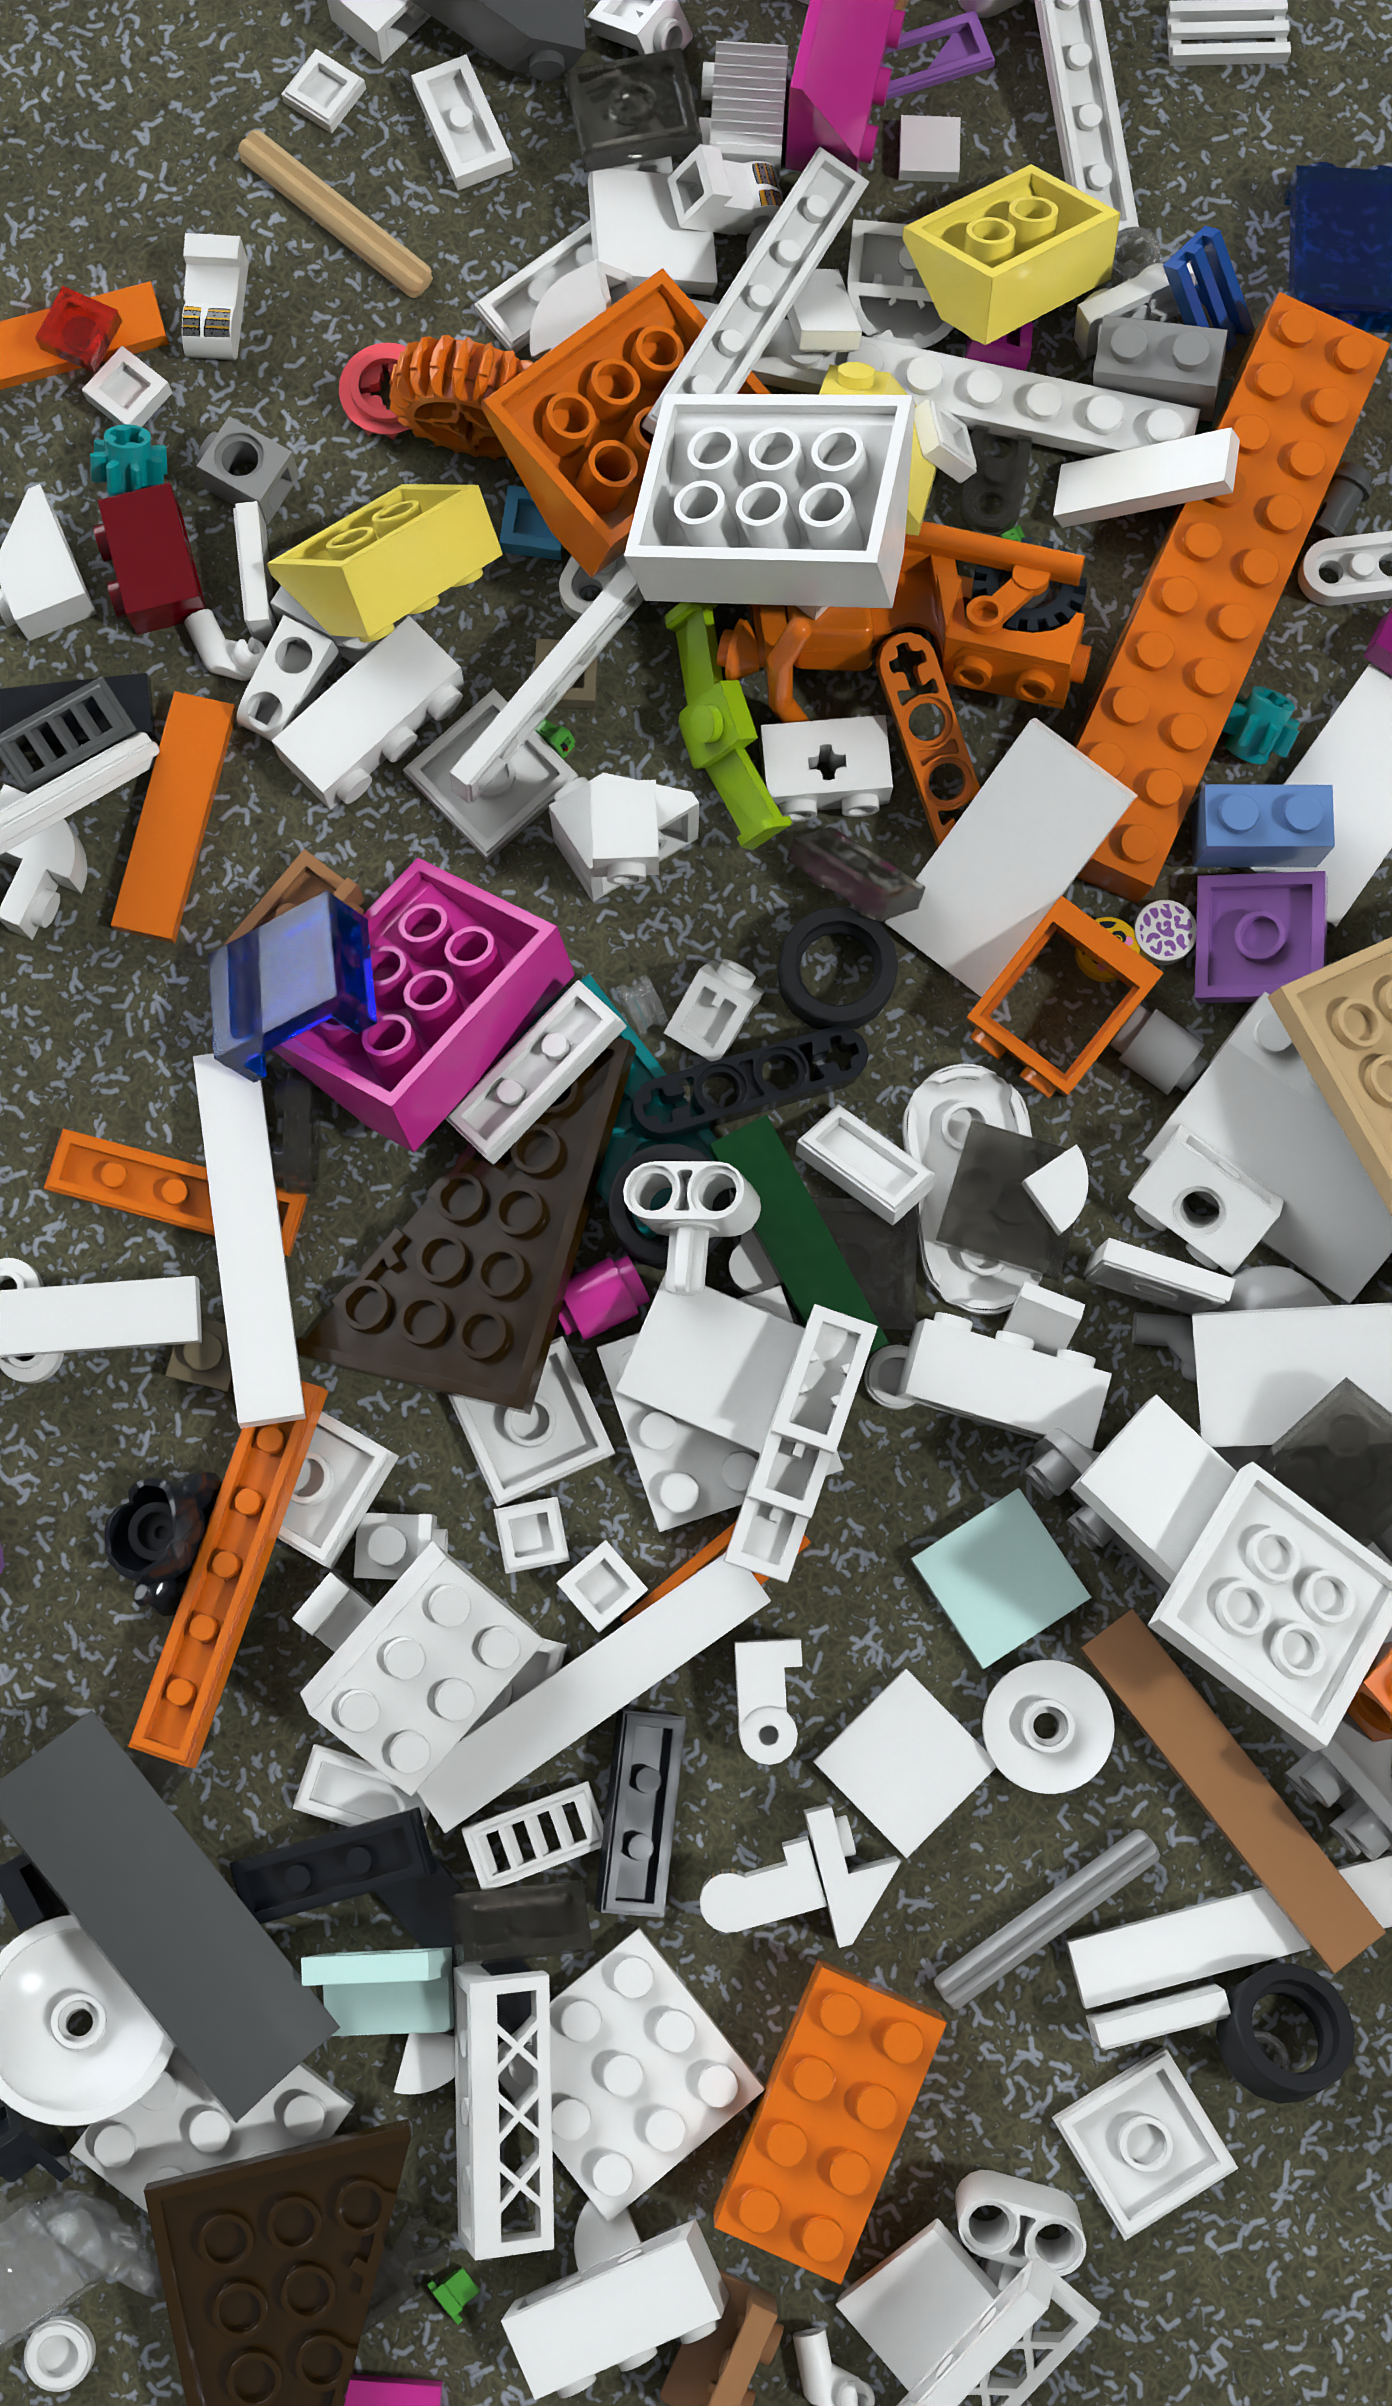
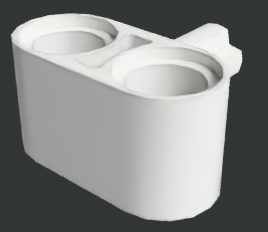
M653 1161L643 1163L630 1173L623 1189L624 1201L629 1210L655 1233L669 1236L665 1286L668 1292L681 1296L701 1294L705 1289L709 1238L742 1235L753 1227L761 1211L760 1197L753 1186L737 1169L723 1162ZM671 1187V1199L666 1206L659 1210L650 1211V1203L653 1196L661 1189ZM736 1188L735 1199L729 1207L721 1211L712 1210L713 1201L718 1193L724 1189Z
M991 2170L972 2172L963 2178L958 2185L955 2195V2207L961 2240L971 2252L988 2259L984 2272L1001 2292L1035 2255L1060 2277L1072 2273L1081 2265L1086 2254V2240L1076 2203L1068 2194L1052 2187ZM984 2205H994L1003 2210L1001 2215L990 2221H979L971 2216L978 2207ZM1050 2224H1060L1068 2228L1063 2236L1054 2240H1047L1037 2236L1043 2227Z

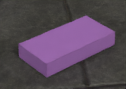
M976 11L967 12L902 33L898 49L887 47L885 54L952 34L928 69L892 81L890 80L886 100L993 68L995 66V58Z

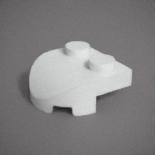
M853 219L847 292L862 332L870 338L921 349L938 343L954 327L941 320L903 241V227L908 224Z

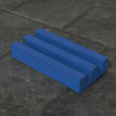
M1205 225L1162 266L1184 325L1209 328L1201 304L1205 305L1213 328L1228 330L1226 350L1230 351L1238 344L1235 335L1239 333L1246 336L1254 329L1221 231ZM1189 261L1197 281L1195 286L1187 267Z

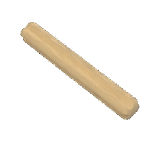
M252 130L241 141L238 151L241 161L405 294L411 298H417L429 287L433 279L430 266L262 131Z

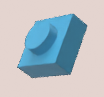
M508 485L499 540L502 553L561 560L563 545L549 530L526 487Z

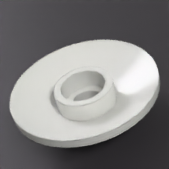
M1038 1660L1014 1668L1003 1676L992 1689L983 1712V1739L994 1765L1011 1782L1037 1793H1064L1087 1783L1105 1764L1114 1740L1113 1712L1103 1689L1085 1671L1061 1661ZM1042 1713H1050L1057 1721L1055 1734L1046 1739L1037 1736L1033 1728L1035 1718Z

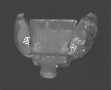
M0 2187V2354L7 2351L109 2277L144 2295L158 2297L163 2285L158 2262L148 2249L146 2237L133 2226L121 2220L116 2206L109 2201L83 2191L59 2189L52 2190L48 2194L43 2190L24 2193L9 2203Z

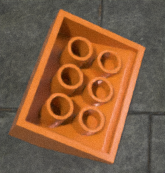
M663 268L484 399L480 406L549 530L591 578L625 553L654 438L652 433L641 426L708 321ZM751 371L737 394L771 393Z

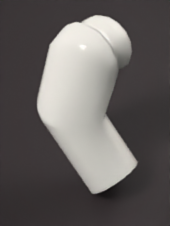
M209 609L197 611L185 619L184 624L208 671L241 681L251 680L266 651V647L261 641L251 637L247 644L244 639H239V641L225 639L213 612Z
M816 2327L793 2333L803 2393L812 2405H875V2395L868 2383L861 2381L859 2377L832 2363L824 2327Z

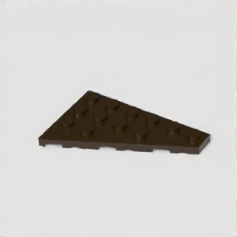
M615 1038L494 1165L470 1143L456 1159L453 1170L449 1174L440 1177L426 1193L430 1198L401 1230L397 1227L362 1266L359 1277L353 1283L344 1286L331 1301L335 1306L306 1339L300 1337L296 1341L298 1356L319 1363L530 1415L637 1049L630 1040Z
M409 2118L146 2184L144 2195L187 2406H344L411 2141L412 2131Z

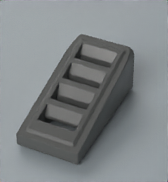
M101 676L1 733L0 758L21 790L29 794L136 733L138 729L106 679ZM93 700L96 701L113 727L103 734L85 705ZM71 714L75 716L90 741L81 746L63 720ZM49 728H52L67 751V754L59 759L42 735ZM27 742H30L45 765L36 772L20 749Z

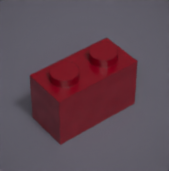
M170 482L97 500L103 523L93 525V530L103 562L113 561L117 580L107 582L118 619L128 617L136 634L140 635L183 624L185 619L191 614L207 609L181 506Z

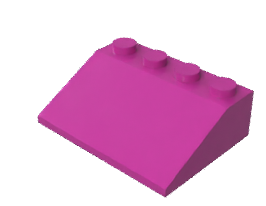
M810 0L789 91L786 169L803 172L819 146L857 173L860 162L871 164L879 126L869 124L873 105L885 106L892 69L882 67L886 48L898 49L906 11L896 9L898 0Z
M417 858L262 1019L253 1031L257 1038L367 1127L414 1153L574 977L575 973L556 925Z

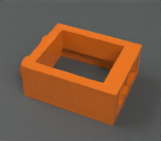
M1061 895L968 1014L967 1022L976 1028L969 1038L997 1060H1000L1003 1054L1007 1052L1025 1066V1069L1019 1076L1046 1098L1050 1099L1055 1091H1058L1067 1098L1164 972ZM1056 932L1131 989L1065 1074L991 1018L995 1010Z

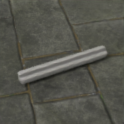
M1140 1829L1133 1830L936 1976L934 1980L936 1989L949 2007L953 2010L960 2009L1159 1861L1161 1855L1158 1848L1146 1832Z

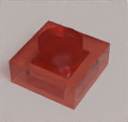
M62 286L35 339L41 350L96 373L122 323V319L117 309Z

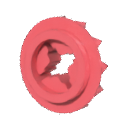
M379 343L368 346L356 353L348 361L340 376L339 397L349 422L353 421L368 436L372 433L384 434L394 440L398 433L412 429L404 427L398 422V416L391 410H387L386 405H383L381 396H371L372 392L381 390V381H384L383 371H388L391 378L393 366L398 363L400 352L405 351L406 346Z

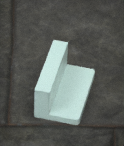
M452 1947L337 1952L301 1958L302 1986L323 1985L324 2007L341 2027L331 2036L433 2033L450 2031L454 2027Z

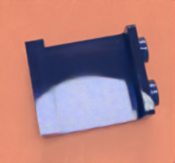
M1317 162L1307 166L1296 165L1284 193V205H1290L1289 291L1287 295L1365 332L1392 333V167L1379 165L1368 169L1340 168L1328 162Z
M327 890L208 954L214 1059L253 1083L266 1077V1051L330 1018H334L356 1034L377 1024L368 919Z

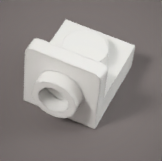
M601 0L587 16L597 36L637 50L647 72L658 78L661 77L693 38L692 30L678 0Z
M723 959L721 964L711 960L699 969L664 1034L711 1062L723 1059L752 1008L759 1003L765 991L753 984L756 977L740 964L727 959Z
M366 1513L356 1531L354 1578L399 1580L432 1541L448 1552V1530L437 1529V1516L433 1514Z

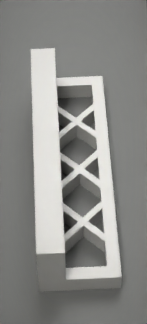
M480 1965L453 1967L458 2238L475 2261L554 2249L549 1974L544 1970L491 1976ZM531 1991V2015L517 2032L511 2036L497 2023V1995ZM498 2035L507 2042L499 2053ZM531 2036L532 2054L523 2047ZM519 2053L532 2065L533 2082L513 2105L499 2092L498 2075L514 2056ZM499 2104L508 2111L500 2122ZM532 2105L533 2122L525 2116ZM520 2122L534 2134V2151L514 2173L500 2161V2144L516 2124ZM500 2172L509 2180L501 2190ZM533 2174L535 2191L526 2184ZM521 2190L535 2203V2231L501 2235V2213Z
M1035 2255L897 2406H958L967 2395H981L982 2406H1021L1098 2324L1100 2311ZM1051 2299L1074 2318L1063 2332L1033 2331V2324L1049 2308ZM1010 2349H1024L1026 2371L1020 2378L990 2377L992 2368ZM1035 2349H1046V2350L1036 2359V2351H1035ZM993 2395L1002 2396L995 2404L993 2403Z

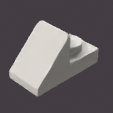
M829 1803L804 1809L835 1940L839 1948L852 1945L896 1872L900 1860L897 1856H892L847 1868L845 1857L856 1855L847 1816L835 1818Z

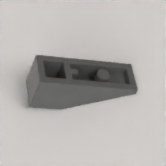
M410 0L506 69L530 74L537 80L552 81L565 79L585 51L584 0Z

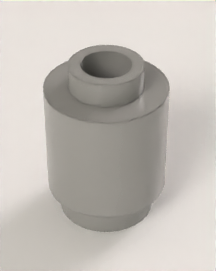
M1140 1004L1109 1045L1122 1054L1118 1059L1166 1095L1169 1094L1175 1085L1186 1092L1208 1062L1198 1055L1205 1043L1158 1009L1151 1013Z

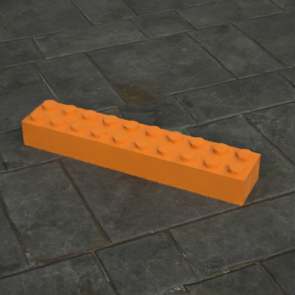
M1282 292L1277 294L1258 324L1212 431L1232 427L1240 439L1233 493L1181 503L1176 508L1072 742L1073 747L1138 795L1076 878L1136 904L1154 887L1391 344Z

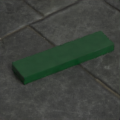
M765 1114L710 1143L707 1147L716 1162L728 1163L737 1169L753 1186L760 1197L761 1211L758 1220L751 1229L804 1328H806L812 1308L816 1304L878 1326L869 1354L888 1344L889 1341L768 1115ZM730 1188L732 1194L735 1197L736 1188Z

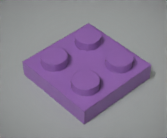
M1326 871L1198 876L1195 999L1198 1004L1255 1002L1264 992L1270 995L1281 986L1326 966L1328 877Z

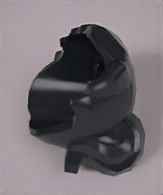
M196 1472L184 1477L180 1482L155 1477L144 1480L139 1479L128 1490L129 1503L115 1508L107 1519L104 1529L107 1561L120 1575L137 1582L134 1592L137 1605L145 1606L148 1604L154 1612L164 1617L176 1614L188 1581V1577L183 1572H186L194 1564L199 1545L206 1531L204 1514H208L213 1510L223 1483L216 1473ZM165 1527L167 1534L161 1539L159 1537V1530Z

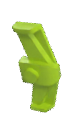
M680 602L664 616L666 628L676 632L687 706L679 715V728L692 767L694 769H706L739 828L741 835L737 837L740 846L745 849L754 850L790 826L792 819L790 816H782L745 750V747L755 741L758 736L739 680L723 681L721 666H717L718 643L712 610L718 606V603Z

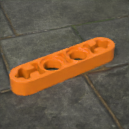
M910 632L899 633L884 640L879 647L875 659L876 669L938 849L956 824L952 817H947L941 822L938 812L955 810L967 804L970 800L972 802L980 791V786L935 651L929 641L921 635ZM904 643L908 651H919L922 661L913 666L917 684L923 686L931 680L934 692L914 694L901 704L897 692L911 689L906 675L903 672H892L889 661L898 657L896 646ZM930 703L940 710L943 725L937 736L923 741L916 738L909 729V717L915 707L920 704ZM951 763L959 768L962 774V788L951 799H938L930 790V775L937 766Z

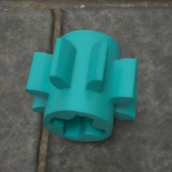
M131 424L113 426L105 431L104 440H94V453L90 454L91 481L93 483L107 482V493L110 497L163 484L164 475L168 474L166 446H151V434L143 427Z
M1261 686L1253 687L1247 699L1237 695L1222 729L1223 732L1229 734L1225 741L1226 748L1235 756L1258 765L1266 764L1272 752L1286 758L1300 732L1297 730L1300 722L1290 718L1295 705L1279 692Z

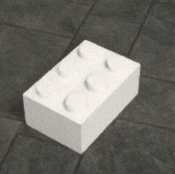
M432 1541L300 1694L309 1714L411 1797L545 1641L526 1619Z

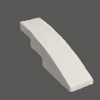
M814 1304L763 1444L723 1562L783 1583H788L808 1520L812 1518L832 1455L836 1453L878 1326Z

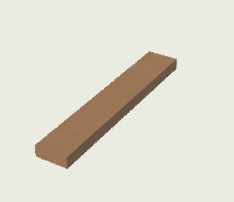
M1133 1609L1126 1612L1079 1649L1329 1973L1336 1974L1386 1933Z

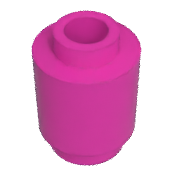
M627 1255L615 1262L609 1257L570 1276L558 1318L566 1335L579 1330L583 1340L586 1341L638 1315L637 1308L650 1302L648 1293L629 1256Z

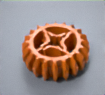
M442 335L440 340L430 336L422 337L420 342L407 343L405 351L400 352L398 363L393 366L389 382L391 385L389 396L391 400L390 410L398 416V422L404 427L412 428V433L416 437L431 440L434 447L444 446L452 449L454 453L462 452L473 457H490L495 461L500 457L509 458L480 406L484 399L533 363L530 360L516 358L513 350L502 351L493 347L492 342L485 345L474 342L470 337H466L465 340H456L449 335Z

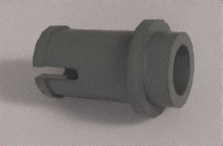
M1352 462L1340 463L1338 469L1334 472L1310 527L1309 535L1319 540L1330 538V536L1331 538L1342 537L1360 502L1369 500L1372 495L1370 485L1373 477L1365 468Z

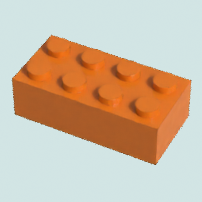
M818 1958L770 2072L765 2090L761 2094L713 2210L714 2228L841 2285L947 2022L941 2013Z

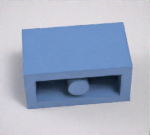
M1205 784L1191 806L1192 867H1318L1335 847L1333 785Z

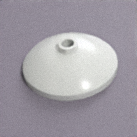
M72 1915L53 1918L35 1925L16 1937L1 1951V2100L20 2114L41 2123L63 2127L83 2126L101 2122L120 2114L138 2102L151 2090L166 2069L174 2052V2046ZM78 2011H86L93 2018L92 2028L83 2036H74L68 2030L70 2017Z

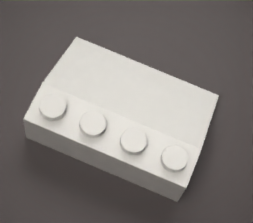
M664 394L624 554L625 560L645 601L892 608L905 546L915 411L913 395Z
M1264 992L1247 1010L1145 1149L1142 1156L1152 1162L1180 1125L1190 1130L1285 1200L1280 1216L1260 1241L1349 1305L1392 1253V1216L1268 1000L1269 994ZM1203 1191L1193 1192L1219 1211L1218 1202L1211 1194Z

